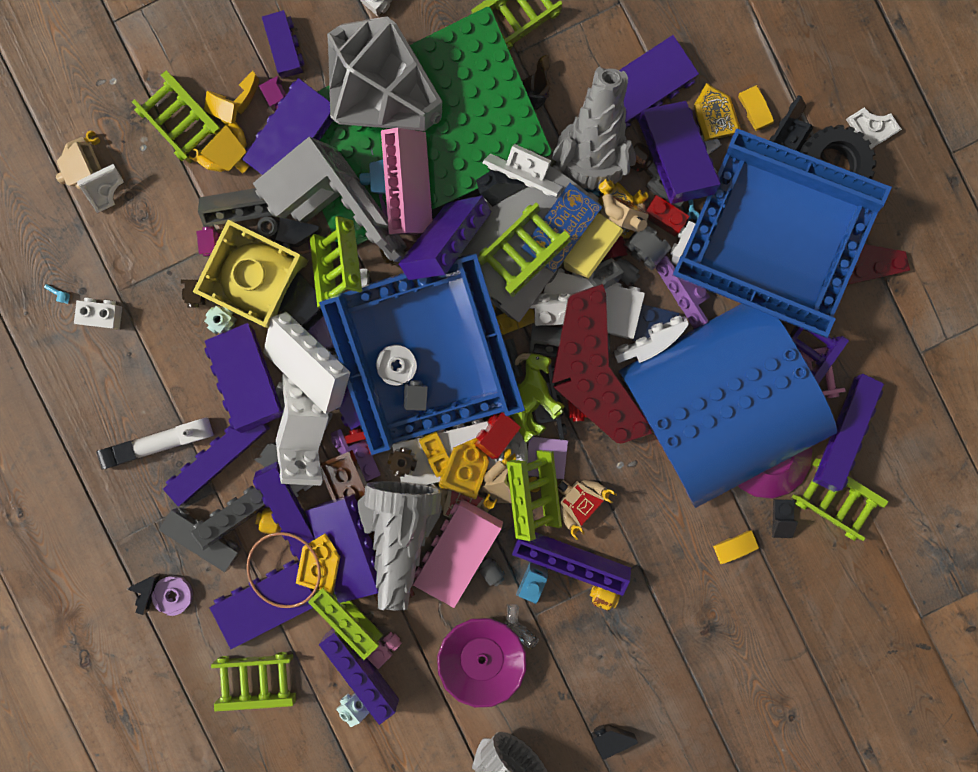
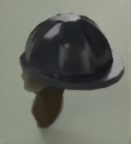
M549 55L542 56L537 62L536 72L522 80L534 110L540 108L550 95V82L547 78V72L550 67Z

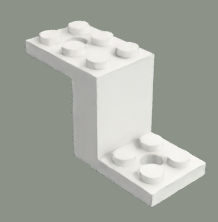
M283 373L282 387L285 408L276 437L281 484L321 486L322 474L318 450L329 418L328 413L325 414Z

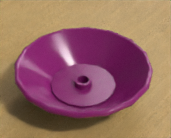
M812 447L738 485V487L754 497L772 499L789 494L803 483L811 468Z
M490 618L470 619L455 626L443 639L437 655L438 675L445 690L458 702L474 708L493 707L507 701L520 688L527 670L526 652L519 636L506 624ZM483 656L486 660L484 662H480L478 660L479 657Z

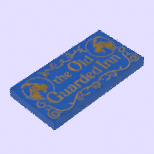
M571 183L567 185L543 218L556 233L561 234L565 230L571 237V242L545 266L553 273H555L602 208ZM537 226L531 237L542 248H547L551 244V239ZM525 243L521 249L535 259L536 253Z

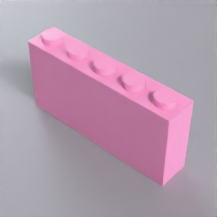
M403 128L381 130L389 234L420 235L432 222L426 132Z
M461 499L459 504L455 503L450 511L452 517L450 520L446 519L440 529L443 532L441 536L436 535L431 546L434 548L432 551L426 552L422 560L424 562L423 567L420 568L418 566L415 571L414 578L416 579L413 586L453 608L480 566L503 524V521Z

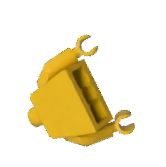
M221 120L225 126L201 152L194 148L193 150L196 151L197 155L194 158L189 155V158L198 162L207 170L216 172L226 170L229 172L234 166L243 174L250 166L242 160L243 155L247 152L245 150L247 142L244 132L236 122L229 123Z

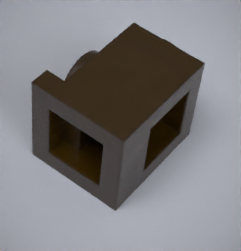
M181 279V284L185 285V288L182 289V299L185 300L184 303L187 304V308H199V305H205L206 298L193 292L198 280Z

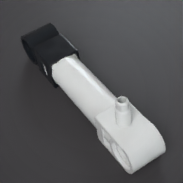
M206 417L140 439L130 440L98 450L96 454L101 470L180 445L214 436L209 418Z

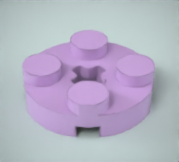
M173 575L161 579L155 585L152 592V602L155 608L169 616L182 613L193 601L192 588L182 576ZM171 590L176 592V600L168 598Z

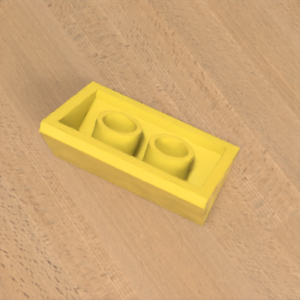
M598 213L563 260L564 268L569 272L590 278L624 230Z

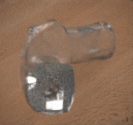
M508 604L507 618L504 624L519 636L524 646L529 649L534 648L539 639L518 622L519 605Z

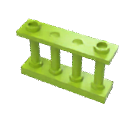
M485 0L473 8L471 14L485 7H490L492 11L495 9L500 10L515 31L507 38L503 35L508 50L513 47L512 44L550 18H556L561 13L563 3L560 0L553 5L550 0H541L547 10L537 16L527 0H517L531 20L523 27L520 26L506 6L508 0Z
M166 70L161 74L165 80L164 86L143 105L135 99L132 103L136 106L134 109L141 118L146 117L176 150L174 154L181 161L186 160L188 163H191L192 160L187 154L205 137L213 133L216 135L221 128ZM169 91H175L178 94L177 100L159 117L154 119L148 111ZM188 105L192 109L190 114L168 134L161 125L182 106ZM201 119L205 123L202 126L203 129L186 145L180 148L174 140L195 120Z
M537 202L527 206L522 212L523 215L489 248L485 247L478 254L481 266L488 262L507 282L505 289L512 298L571 242V237L565 230L561 234L556 233L537 214L540 211ZM530 220L551 239V244L547 248H542L523 229ZM515 234L536 253V258L532 262H527L508 243ZM501 248L521 267L522 272L517 277L515 275L512 276L493 257Z
M340 216L335 217L336 230L329 236L323 237L313 234L310 237L317 307L321 308L320 301L341 294L347 289L362 292L354 222ZM338 239V248L332 251L331 243ZM340 256L341 264L334 269L333 261ZM342 274L343 282L336 287L335 278Z
M537 450V460L530 463L519 460L507 461L516 539L526 541L536 539L535 529L543 525L555 528L562 527L553 451ZM538 468L539 479L529 483L528 471ZM541 487L542 498L531 502L530 491ZM543 506L544 517L534 520L532 510Z
M816 458L812 465L818 469L821 459ZM849 476L847 477L848 483L846 487L850 488V494L835 518L826 514L825 511L838 491L833 492L829 490L818 508L809 503L810 498L819 486L813 480L802 497L794 494L791 497L796 500L795 504L804 510L809 508L844 530L846 532L845 536L853 541H856V539L865 540V537L858 534L859 530L873 508L877 506L885 508L888 503L886 499ZM862 496L867 499L865 501L867 504L850 529L841 522L856 498Z
M323 587L308 601L363 660L379 646L377 641L383 634L351 600L339 603L335 592L331 595Z
M279 652L275 656L229 659V656L218 657L211 664V668H220L222 696L214 703V712L293 706L296 702V693L288 691L286 663L292 661L293 654L287 655V652ZM278 664L280 692L278 694L268 692L267 665ZM259 665L261 693L251 696L249 693L247 666ZM228 667H239L241 695L239 697H232L230 695Z

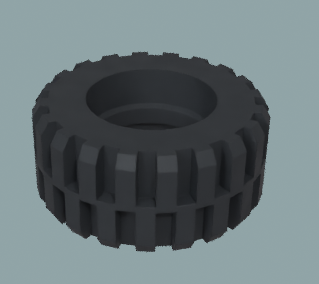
M836 125L834 128L833 126L825 127L808 138L799 151L820 159L823 150L827 148L836 149L842 152L848 159L851 172L869 179H873L875 171H872V169L876 167L877 161L873 160V156L876 154L875 150H871L869 147L871 142L869 139L865 141L863 139L864 134L860 131L855 133V128L850 126L844 129V125Z

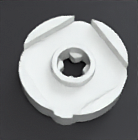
M392 345L385 347L379 353L376 360L378 375L386 383L402 385L413 378L417 363L409 349L401 345ZM399 360V364L402 366L395 371L391 363Z

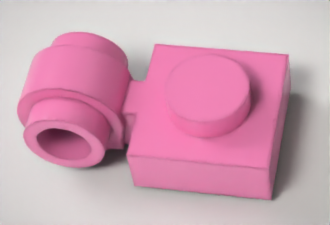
M390 632L383 639L385 643L383 644L379 640V646L367 659L379 669L392 656L393 653L390 650L395 651L402 644L399 641L400 638L395 633Z

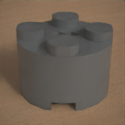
M647 226L643 231H635L624 246L632 252L631 256L638 262L643 260L644 264L650 270H653L671 250V246L665 239L662 241L656 235L657 232Z

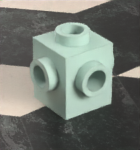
M215 306V308L212 307L207 312V318L204 322L209 325L207 328L215 334H218V332L222 334L233 329L237 319L232 316L233 312L231 310ZM220 317L221 321L219 323H216V321Z
M355 693L345 695L340 700L341 705L336 709L341 719L347 722L350 727L359 724L370 713Z

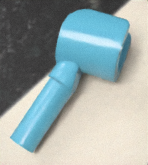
M688 200L689 212L687 215H689L686 223L692 218L696 224L699 213L694 208L693 200Z
M48 284L44 286V288L57 295L56 301L68 304L69 293L59 291Z

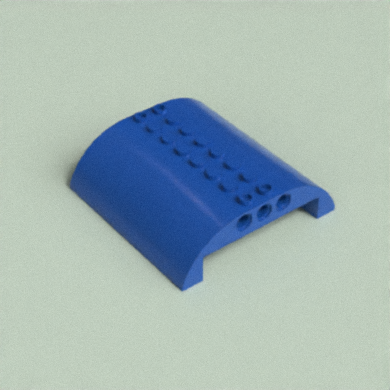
M736 128L718 172L720 186L715 195L707 197L672 276L828 338L836 319L834 314L875 218L885 205L892 187Z
M477 253L458 257L446 275L408 280L406 275L402 273L362 286V292L349 290L319 302L339 362L350 371L347 386L371 455L390 450L394 443L500 412H504L505 416L525 411ZM401 345L409 349L414 355L417 368L413 378L410 380H420L422 384L427 386L426 410H406L403 407L405 383L402 385H390L378 375L376 360L379 353L385 347ZM399 360L391 363L395 371L402 366L399 364Z
M744 304L730 309L706 324L677 338L668 348L654 357L641 363L637 360L619 370L695 508L837 433L836 423L826 398L781 321L774 316Z

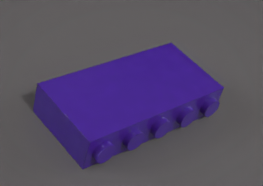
M674 35L619 70L620 72L624 71L628 76L627 90L624 97L626 129L631 126L630 122L635 119L639 120L643 109L662 106L665 99L668 97L670 100L680 93V89L683 87L688 89L696 83L695 79L699 73Z
M298 78L290 85L288 94L279 101L277 110L268 117L267 124L263 130L257 133L256 140L252 146L246 149L247 152L242 160L263 175L308 137L320 141L334 121L330 116V101Z
M683 101L643 109L638 122L670 204L715 195L720 186V177L714 170L713 160L707 153L706 143L702 141L699 126L695 124L692 109L688 107L687 102Z
M483 196L449 202L443 206L399 262V266L408 280L446 275L491 214V210Z
M249 323L205 340L206 348L204 350L207 357L211 359V371L214 376H217L218 383L216 385L219 392L223 394V406L227 412L229 411L231 417L229 418V423L232 429L243 433L283 416L284 411L257 335Z
M354 494L315 505L306 510L305 512L315 539L326 533L340 556L334 587L338 602L342 603L377 594L379 588H376V555L373 550L372 539L368 533L364 532L358 510V501L355 499Z
M294 560L283 565L284 568L280 571L274 569L266 573L267 577L262 580L259 577L252 580L257 590L266 599L281 605L300 603L309 597L314 590L296 584L300 561L294 562ZM250 582L248 587L243 589L240 586L231 591L232 595L226 598L222 595L213 600L215 604L209 607L230 649L313 608L308 601L293 608L273 606L256 594Z
M332 628L325 634L319 646L380 725L395 714L399 698L376 667L367 658L363 660Z

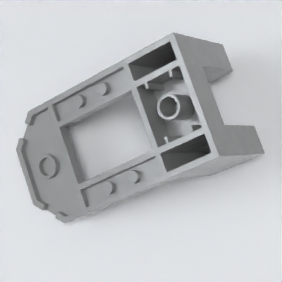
M308 137L253 183L257 189L255 190L256 194L260 199L265 200L268 204V211L274 217L285 218L291 213L296 221L305 223L341 195L343 197L341 199L342 203L355 214L353 216L355 221L366 229L367 232L365 234L372 243L375 242L390 261L400 262L407 254V251L404 252L407 246L400 235L389 234L388 218L365 186L361 185L360 179L339 150L333 146Z

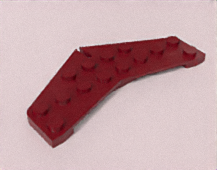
M603 284L571 294L567 299L552 383L567 378L571 380L554 385L553 387L616 443L621 444L652 434L648 422L609 367L607 303Z

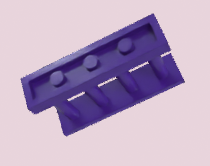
M795 326L790 333V337L799 350L815 360L817 365L810 371L819 384L849 340L843 336L836 338L828 336V338L808 331L827 345V351L820 355L797 338L803 328Z

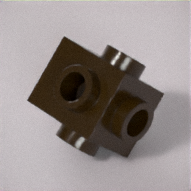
M400 447V450L396 449L394 453H390L387 464L390 465L389 470L394 471V475L405 477V474L409 475L411 471H415L418 460L415 459L416 454L411 453V449ZM399 459H403L405 461L404 466H399Z

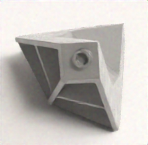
M388 16L344 23L327 34L330 116L334 121L342 125L425 131L441 120L442 100L398 25Z

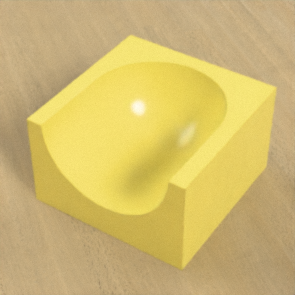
M227 220L193 292L257 324L269 328L270 318L278 315L281 302L296 274L303 267H306L309 260L286 247Z

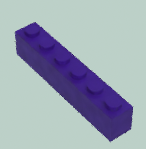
M865 374L854 377L836 422L837 433L830 436L813 482L833 492L840 491L846 487L848 474L855 466V456L862 448L861 441L863 436L869 430L868 423L876 412L875 406L877 401L882 397L883 383Z
M265 423L240 433L229 426L224 431L226 434L221 438L219 436L210 443L211 447L207 451L203 449L195 456L196 460L192 464L189 462L180 469L182 473L177 477L174 475L166 481L167 486L163 490L178 507L184 505L264 435L270 427Z
M278 462L256 471L253 484L257 490L262 492L263 502L266 507H270L273 512L271 514L276 524L279 523L281 532L294 534L307 543L315 540L309 520L290 484H281ZM282 535L285 541H289L292 555L294 557L297 556L300 561L302 548L305 544L293 537Z
M536 532V539L532 541L516 539L512 553L513 556L621 596L624 595L628 587L631 575V568Z

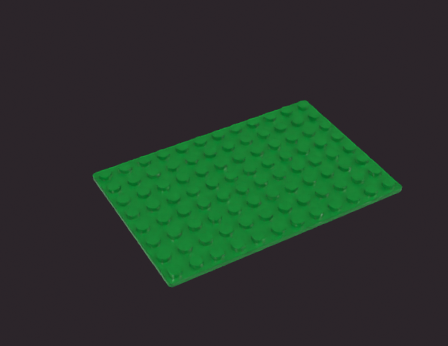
M485 7L409 45L442 100L441 120L427 130L421 131L426 132L431 210L477 190L476 180L491 171L487 165L483 164L484 159L489 154L507 161L514 144L545 158L552 154L490 7ZM329 86L317 91L330 101ZM333 121L320 141L337 148L360 179L361 173H370V163L383 160L381 130L393 128L342 125ZM364 185L382 210L379 194L371 192V185ZM383 194L382 199L385 202L387 210L386 195ZM341 195L322 210L331 232L336 230L335 217L340 216L353 220L356 245L369 240L365 234L367 232L363 225L360 226L353 218L355 215L353 211L347 209L342 203L341 199L343 197Z

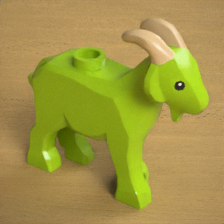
M534 353L521 354L515 360V365L519 363L522 365L526 361L525 380L521 384H517L525 411L508 416L521 427L519 433L525 443H528L535 435L539 436L547 429L544 425L537 424L533 418L532 412L540 404L553 419L558 418L564 412L562 409L565 407L550 396L546 381L540 372L543 370L547 374L550 373L548 367L552 362L551 359Z

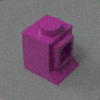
M279 76L259 85L273 111L277 110L279 101L286 96L281 86L282 80Z
M213 226L202 227V230L196 231L199 255L203 254L204 257L211 255L220 237V234L214 230Z

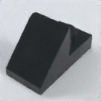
M773 499V538H793L798 525V521L794 520L795 500Z
M156 573L127 588V590L141 594L135 602V606H137L135 613L144 615L149 611L152 603V592L161 574Z

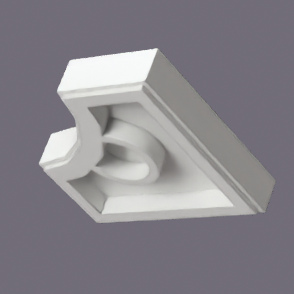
M865 107L846 119L850 127L855 128V133L860 131L864 134L863 139L865 141L869 139L871 145H869L870 149L902 130L892 114L876 116L869 113Z
M114 164L77 181L96 213L115 205L113 200L114 191L124 182Z

